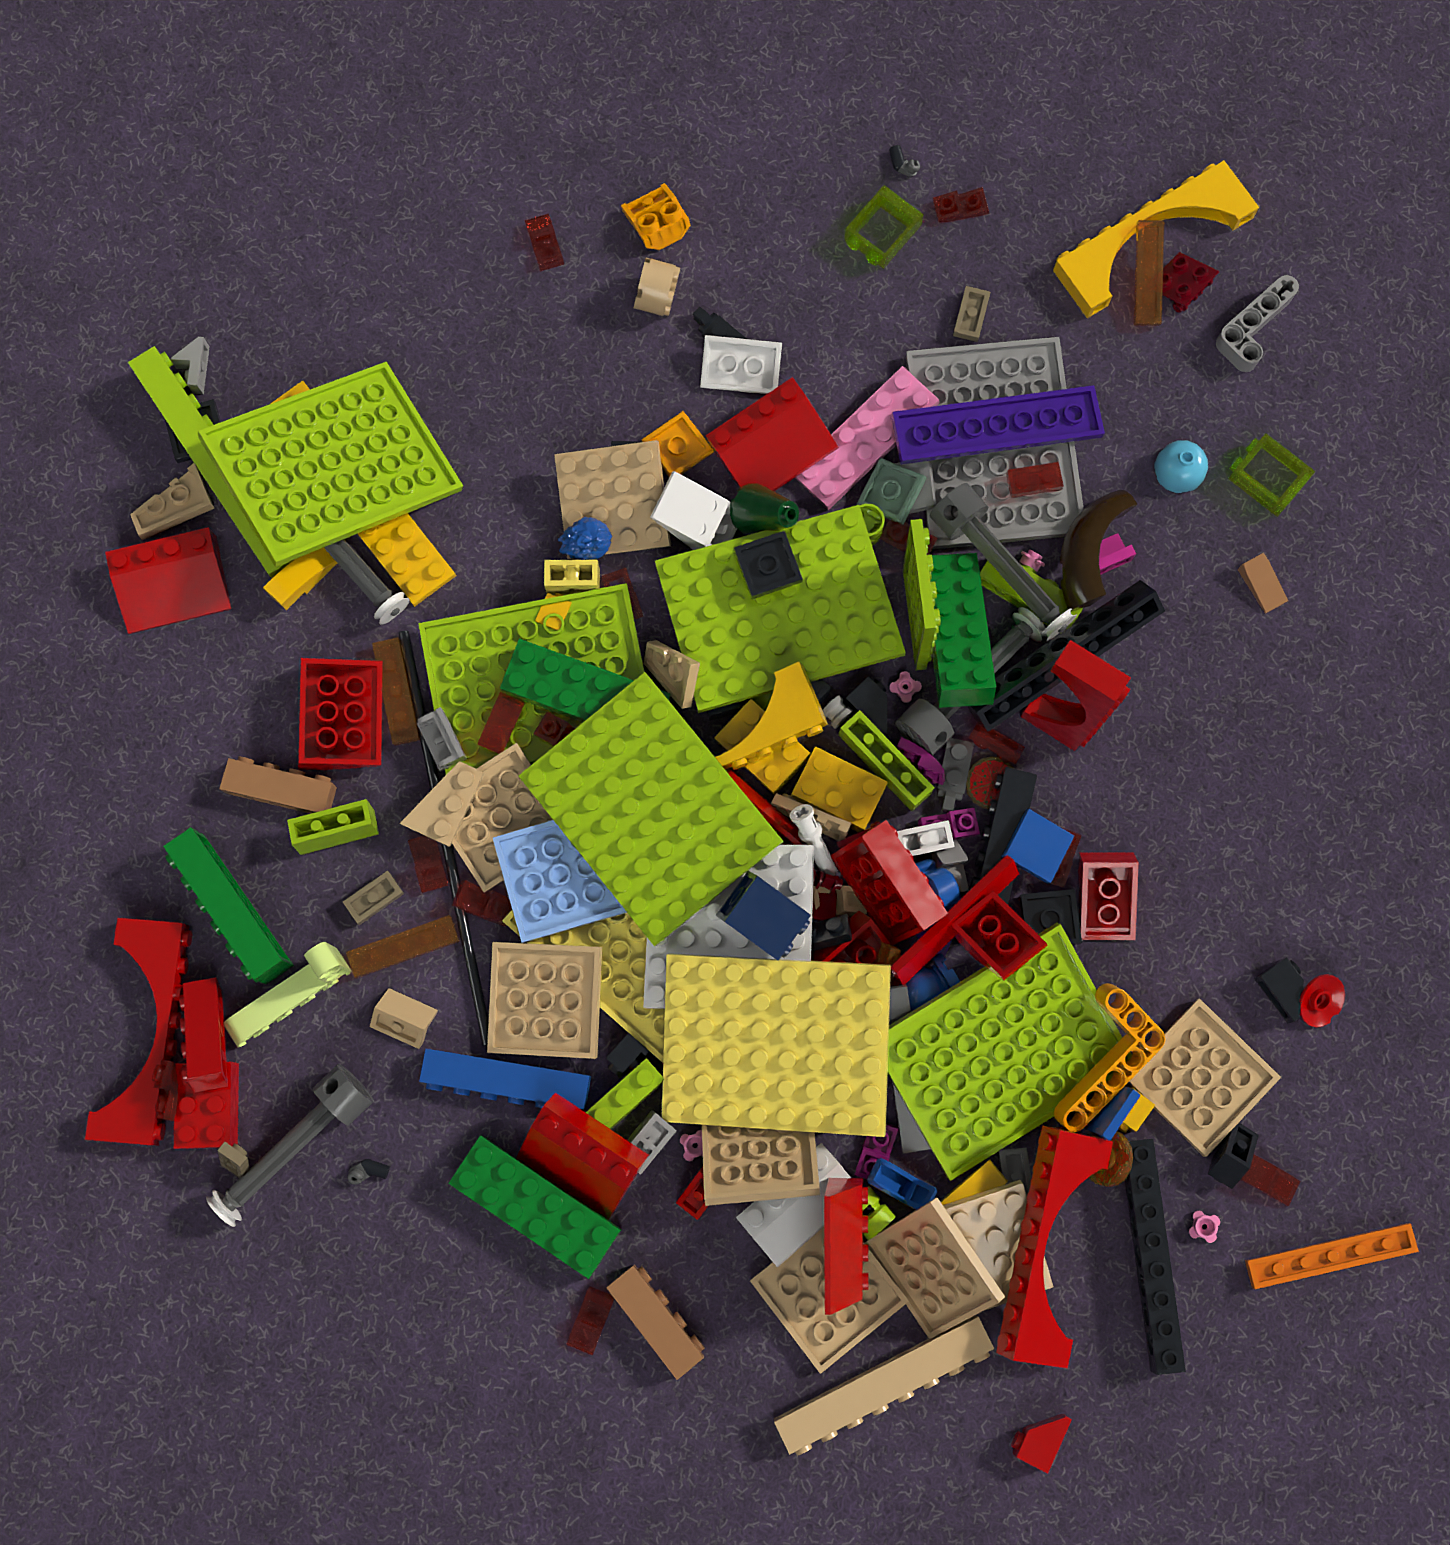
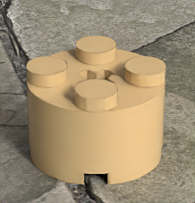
M646 257L634 309L661 316H669L680 268L673 264Z

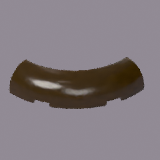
M1125 490L1111 492L1093 501L1074 519L1067 531L1060 556L1063 573L1061 588L1068 610L1072 608L1071 612L1089 607L1106 595L1099 567V553L1103 536L1113 520L1124 516L1138 505L1134 497Z

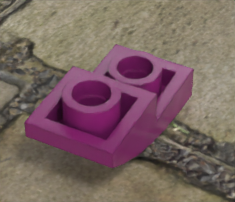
M901 737L897 749L912 765H917L918 771L931 784L943 785L945 782V770L941 764L926 750Z
M974 808L949 811L946 814L918 819L919 826L949 820L953 840L980 834Z
M886 1123L885 1137L866 1136L855 1170L856 1176L867 1179L877 1159L883 1158L889 1161L898 1126Z

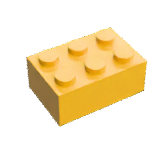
M750 699L716 735V742L726 751L731 750L753 731L765 711ZM799 742L783 748L782 745L772 749L773 753L761 759H758L757 756L747 760L748 764L744 768L775 795L811 756L810 752Z
M815 747L791 796L799 803L811 805L822 812L850 822V829L859 833L866 829L888 781Z

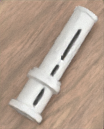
M808 804L797 806L791 811L790 819L793 823H796L799 829V838L806 842L807 845L814 846V861L819 871H823V878L825 874L836 875L838 870L821 837L822 827L813 816V807Z

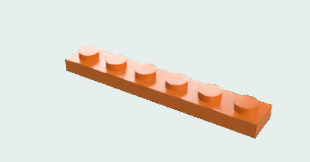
M1405 1223L1245 1260L1252 1289H1259L1416 1253L1419 1250L1411 1223Z

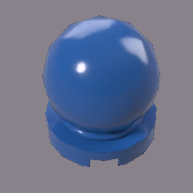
M942 953L931 959L933 964L931 968L923 967L906 983L911 1012L960 982L954 970L947 969L944 964L946 958Z

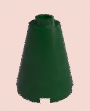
M748 483L737 490L736 498L732 499L730 503L732 524L744 535L765 530L777 531L794 526L799 518L798 506L793 501L757 483Z

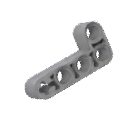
M1289 275L1280 277L1222 329L1216 340V347L1238 370L1250 372L1256 367L1262 358L1263 350L1252 337L1292 301L1299 289L1298 281ZM1283 290H1285V292L1281 294L1279 298V296L1277 295L1279 291L1282 292ZM1262 305L1268 306L1270 310L1264 309ZM1243 321L1250 322L1252 326H1247ZM1225 337L1232 338L1234 342H1229ZM1244 354L1249 355L1253 360L1246 359Z

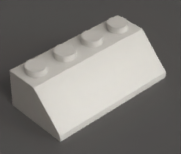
M822 1143L816 1147L820 1195L754 1201L736 1217L777 1267L824 1227V1195L828 1179L851 1178Z

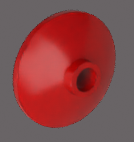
M1324 974L1314 978L1307 984L1300 997V1016L1306 1024L1312 1027H1322L1331 1022L1332 1016L1340 1013L1345 1000V989L1342 982L1333 975Z

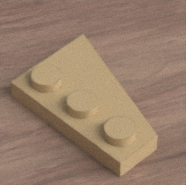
M195 463L187 468L189 471L181 478L173 479L169 483L170 487L160 495L152 496L130 514L137 533L142 540L214 509Z
M657 640L647 642L643 664L665 690L671 694V697L682 709L691 707L700 663Z
M459 761L400 824L450 847L485 773Z
M776 793L771 802L772 806L789 818L794 808L803 805L788 794L779 795ZM813 807V816L816 822L820 823L822 834L837 841L846 838L851 825L850 822Z

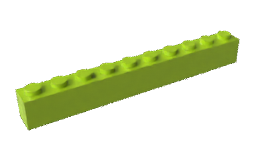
M155 346L129 361L128 364L268 575L273 578L293 560L277 567L274 566L198 438V431L212 426L213 423L207 414L201 416L197 410L201 405L193 393L187 395L183 389L187 384L179 372L175 375L170 369L173 363L165 351L160 354Z

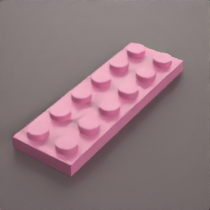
M902 366L831 434L839 448L795 478L829 510L878 463L880 458H883L897 445L891 419L892 412L937 406L939 399Z

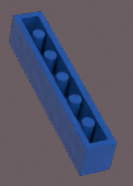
M425 1049L419 1082L427 1083L426 1089L442 1091L443 1086L454 1088V1094L466 1096L470 1095V1091L481 1092L480 1098L497 1101V1095L508 1097V1103L524 1105L525 1100L535 1101V1107L542 1108L556 1092L578 1108L586 1110L591 1076Z

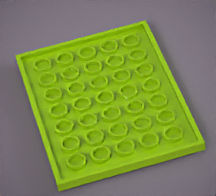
M387 362L198 431V438L275 567L458 493L463 488V484Z
M859 505L801 520L789 528L777 531L765 530L655 561L680 651L682 654L700 663L694 691V700L698 713L772 693L776 682L774 672L796 662L804 665L809 680L812 682L905 656L906 652ZM785 531L803 581L802 583L751 599L734 553V547Z
M627 583L418 623L434 711L440 707L443 709L467 758L462 763L475 769L516 743L528 761L534 763L582 724L579 721L502 693L500 686L519 638L632 680L637 679L644 673ZM564 601L572 602L565 620L559 614L552 613L545 617L543 625L535 622L541 606ZM550 617H558L562 622L561 628L559 630L546 626V621ZM454 766L446 769L445 773L447 774Z
M646 672L519 775V778L654 947L784 842Z
M1059 923L1053 924L1038 934L1048 946L1004 981L988 968L983 967L889 1025L887 1073L950 1181L1054 1117V1110L1057 1104L1122 1039L1113 1019L1098 1005L1095 998L1097 990ZM1131 1052L1127 1053L1125 1062L1131 1059ZM1113 1071L1107 1074L1106 1081L1113 1077Z

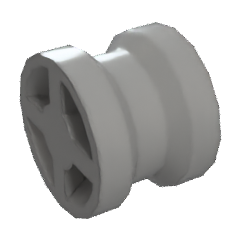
M840 695L835 697L822 710L825 718L831 720V725L834 729L843 724L854 712L851 707H847L843 703V698Z

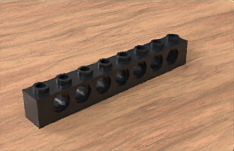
M1139 580L996 677V692L993 705L968 706L974 719L988 732L1061 683L1062 680L1050 670L1070 640L1099 657L1164 613L1165 609L1157 592Z
M1154 1139L1126 1141L1130 1150L1131 1162L1130 1165H1126L1128 1168L1125 1172L1124 1180L1150 1371L1156 1375L1186 1372Z

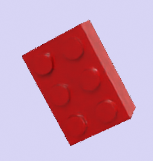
M227 1062L228 1086L195 1093L190 1084L185 1083L183 1079L182 1067L187 1066L186 1063L175 1064L174 1149L220 1148L224 1142L231 1146L234 1143L238 1145L239 1063Z

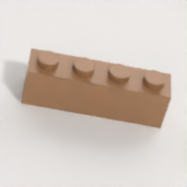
M238 756L237 760L228 758L219 788L225 794L309 814L332 807L337 787L331 783V779L328 777L315 775V778L306 777L303 771L289 769V772L279 770V766L265 762L263 766L253 764L254 760Z
M634 1264L606 1288L676 1380H678L704 1358V1354L701 1351L705 1347L695 1334L690 1337L684 1330L687 1323L678 1312L671 1313L666 1306L669 1300L660 1289L655 1292L649 1282L652 1278L644 1267L641 1266L638 1269Z

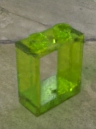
M883 185L846 227L844 240H846L847 245L852 250H859L866 255V259L872 265H879L884 269L921 227L924 214ZM880 208L907 227L885 253L859 234L860 230Z
M1265 433L1260 440L1254 438L1245 449L1248 454L1244 459L1240 456L1229 468L1233 473L1228 479L1278 517L1316 471ZM1261 449H1264L1298 476L1280 498L1244 471Z

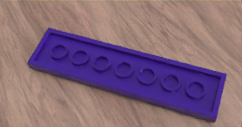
M1094 385L894 411L891 414L901 465L1102 438L1105 434Z

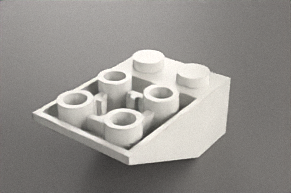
M672 471L650 518L693 550L732 540L737 530L732 524L730 517L731 502L675 471Z

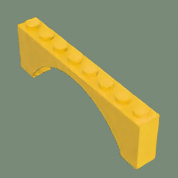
M1225 161L1217 165L1213 163L1207 166L1197 177L1191 176L1187 178L1177 189L1171 188L1164 192L1157 201L1145 203L1137 213L1125 215L1117 225L1105 227L1098 233V236L1091 240L1090 238L1083 240L1075 250L1071 252L1065 251L1060 254L1056 259L1053 272L1086 318H1089L1109 305L1112 294L1109 291V278L1113 260L1123 244L1142 228L1165 219L1194 217L1228 225L1233 231L1253 219L1259 206Z
M800 662L774 672L776 682L773 694L761 720L742 742L731 750L715 757L725 770L733 767V770L744 767L748 764L747 760L756 756L758 759L767 757L773 753L772 749L781 745L783 748L792 746L798 742L797 738L806 734L808 737L815 736L823 732L822 727L828 725L804 665Z

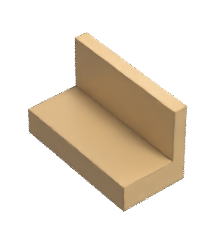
M388 988L374 1008L370 1027L419 1049L424 1042L427 1028L438 1010Z

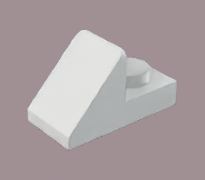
M949 820L897 831L899 840L911 852L912 856L955 847Z

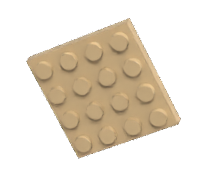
M659 441L554 454L564 531L583 517H592L606 524L612 534L611 545L605 555L671 547L670 532L650 518L664 489Z
M517 743L477 768L485 774L452 842L484 893L504 881L493 837L553 820L519 778V775L530 767L531 764Z
M493 942L487 1053L596 1059L598 1054L602 947Z
M1196 999L1164 1033L1166 1040L1162 1049L1128 1083L1154 1103V1109L1203 1157H1207L1275 1085L1281 1076L1202 1000Z
M702 1125L704 1200L706 1206L820 1195L815 1132Z
M1021 1180L943 1205L1005 1296L999 1303L988 1309L1007 1302L1009 1282L1012 1277L1015 1253L1021 1233V1223L1024 1219L1027 1196ZM1044 1256L1043 1276L1045 1290L1053 1288V1283Z
M937 1197L865 1242V1244L869 1245L871 1253L909 1300L906 1303L907 1307L929 1339L988 1309L1005 1298Z
M824 1227L779 1267L772 1262L750 1280L820 1374L909 1302L869 1250L868 1262H863V1273H869V1290H863L862 1300L832 1315H825Z

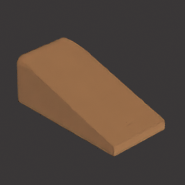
M1264 553L1239 567L1240 575L1265 614L1288 602L1278 578Z

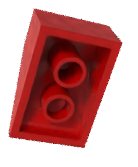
M1079 852V913L1082 940L1136 939L1139 862L1134 852Z
M994 891L950 924L957 941L965 950L1003 981L1048 946Z

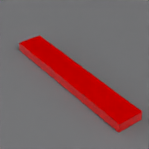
M1007 855L998 862L948 911L947 915L938 920L891 965V971L897 982L905 985L955 937L950 924L992 891L998 895L1019 875L1014 859Z

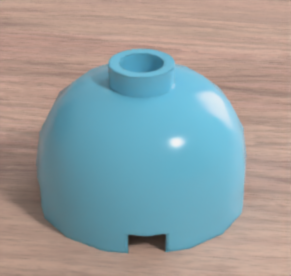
M1177 440L1168 444L1158 454L1154 464L1157 480L1165 489L1174 493L1195 490L1204 481L1208 470V459L1204 450L1188 440Z

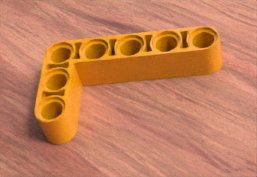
M1102 984L1097 989L1095 998L1098 1005L1116 1022L1126 1035L1055 1107V1119L1071 1132L1082 1130L1165 1044V1034L1160 1027L1124 990L1113 984ZM1116 993L1114 1002L1109 1004L1110 995ZM1134 1012L1132 1021L1127 1023V1016ZM1152 1031L1150 1040L1145 1042L1146 1034ZM1132 1051L1131 1059L1125 1062L1127 1053ZM1113 1071V1077L1106 1081L1107 1074ZM1094 1091L1092 1099L1086 1101L1088 1093ZM1074 1111V1117L1067 1121V1115Z

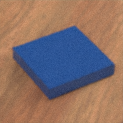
M1026 809L1002 857L1010 856L1014 859L1016 866L1049 884L1052 882L1074 835L1034 811Z
M1124 1086L1080 1131L1110 1141L1139 1099L1140 1094L1136 1090Z

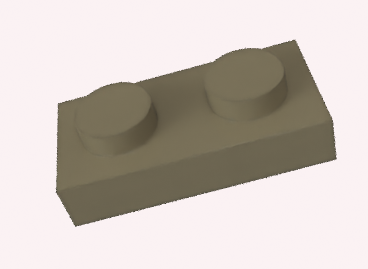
M969 286L965 287L953 336L978 342L990 291Z
M386 871L344 900L343 904L357 924L361 925L401 897L404 892L390 872Z
M224 1142L217 1150L221 1166L239 1179L250 1169L249 1160L246 1157L247 1152L239 1145L234 1143L231 1146Z

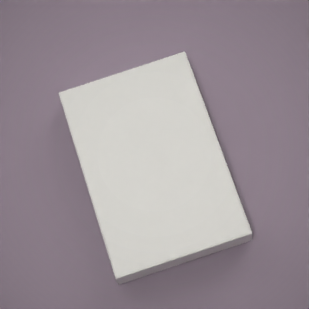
M705 335L700 388L768 394L778 387L782 343Z

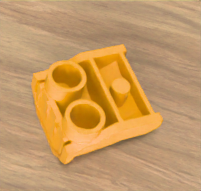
M665 183L648 194L628 204L624 203L621 205L626 218L638 232L645 247L649 249L661 250L683 238L691 226L689 218L676 196Z

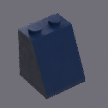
M747 871L716 916L779 961L781 957L785 958L793 948L792 941L797 934H803L810 924L808 919L811 914L762 878Z

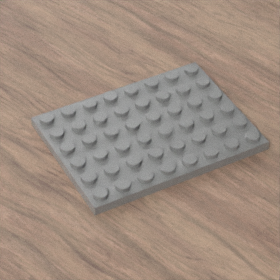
M1059 337L906 351L907 370L939 399L937 406L1067 389ZM1074 442L931 461L936 505L954 488L963 483H968L989 506L988 511L980 520L1001 543L1065 537L1074 519L1084 510ZM933 509L925 510L930 537V550L974 545L965 534L955 540H950L930 518V513Z

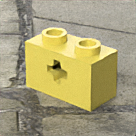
M545 560L544 586L546 593L568 595L599 589L600 568L598 560Z

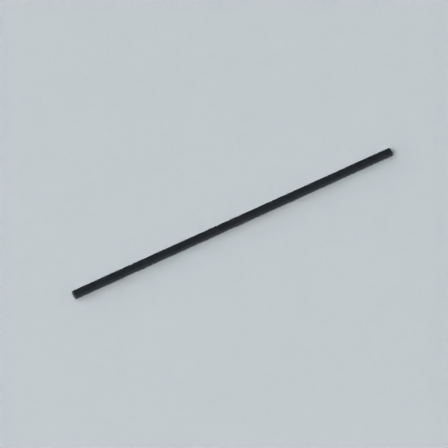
M405 630L398 634L416 722L418 723L417 720L425 716L426 713L409 631ZM418 727L431 791L440 782L437 766ZM441 843L482 1046H487L489 1020L452 844L449 847Z

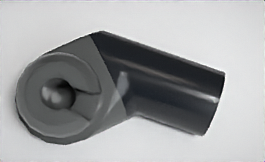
M900 145L890 147L889 153L894 170L907 177L915 176L920 170V163L917 160L910 159L908 161L904 159Z
M364 1159L350 1168L347 1178L353 1185L360 1184L372 1175L386 1179L390 1166L371 1159Z

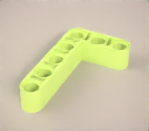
M326 942L314 946L304 954L309 963L307 966L229 1017L224 1022V1027L236 1046H244L246 1040L252 1036L256 1038L268 1030L270 1024L276 1020L279 1022L293 1013L292 1009L298 1005L302 1007L315 998L317 992L322 989L323 991L327 990L339 982L338 978L344 974L349 975L352 971L338 949Z

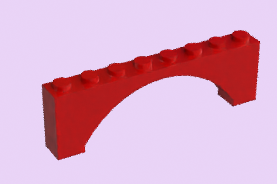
M1070 640L1050 671L1056 674L1070 688L1080 703L1065 701L1044 693L1027 706L1021 718L1075 751L1079 746L1085 747L1108 717L1123 702L1130 691V688L1126 685L1131 677Z
M117 918L114 945L124 948L138 963L148 979L156 1003V1035L149 1058L134 1082L107 1106L97 1112L89 1111L85 1140L159 1146V1140L164 1139L166 1126L162 1123L163 1112H167L169 1108V1096L166 1095L167 1084H171L173 1079V1068L170 1067L171 1056H175L177 1051V1041L174 1040L175 1029L179 1028L181 1013L177 1012L179 995H183L182 975L187 973L189 965L188 958L185 957L186 947H190L192 943V931L184 923Z
M1042 1126L996 1353L1013 1361L1068 1368L1073 1339L1066 1337L1062 1332L1048 1304L1043 1276L1045 1248L1053 1222L1070 1194L1095 1172L1102 1168L1108 1170L1113 1141Z

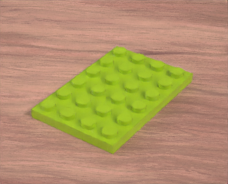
M922 519L911 520L903 564L915 670H926L928 662L931 661V655H933V648H935L937 633H939L938 626L941 625L939 609H934L935 598H937L935 581L930 582L932 579L933 559L932 555H927L928 545H930L928 528H923Z

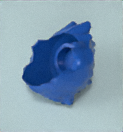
M583 517L563 532L564 534L558 538V541L562 542L559 550L560 553L569 555L571 559L596 560L604 556L609 550L612 534L607 525L602 521L592 517Z

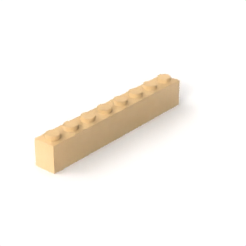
M974 1315L935 1337L927 1339L774 1418V1423L789 1455L794 1452L797 1456L812 1448L811 1443L819 1439L822 1442H826L837 1436L836 1430L844 1426L851 1429L861 1424L863 1416L871 1412L875 1416L886 1411L889 1408L888 1403L896 1399L900 1403L914 1396L913 1391L921 1386L924 1389L933 1387L940 1382L938 1378L946 1373L949 1376H953L965 1369L964 1364L972 1360L975 1363L985 1360L990 1356L989 1351L993 1350L994 1347L979 1317Z

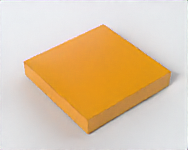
M684 411L642 439V442L659 441L661 465L668 477H670L672 471L682 475L714 452L713 448Z

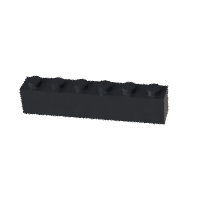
M1005 767L1001 770V773H996L993 782V788L997 789L995 799L991 798L988 805L987 814L991 815L989 825L985 824L982 831L981 840L985 841L983 851H978L975 866L979 867L977 877H973L969 890L1003 859L1002 855L1025 810L1030 809L1037 779L1036 774ZM1013 881L998 894L1007 905Z

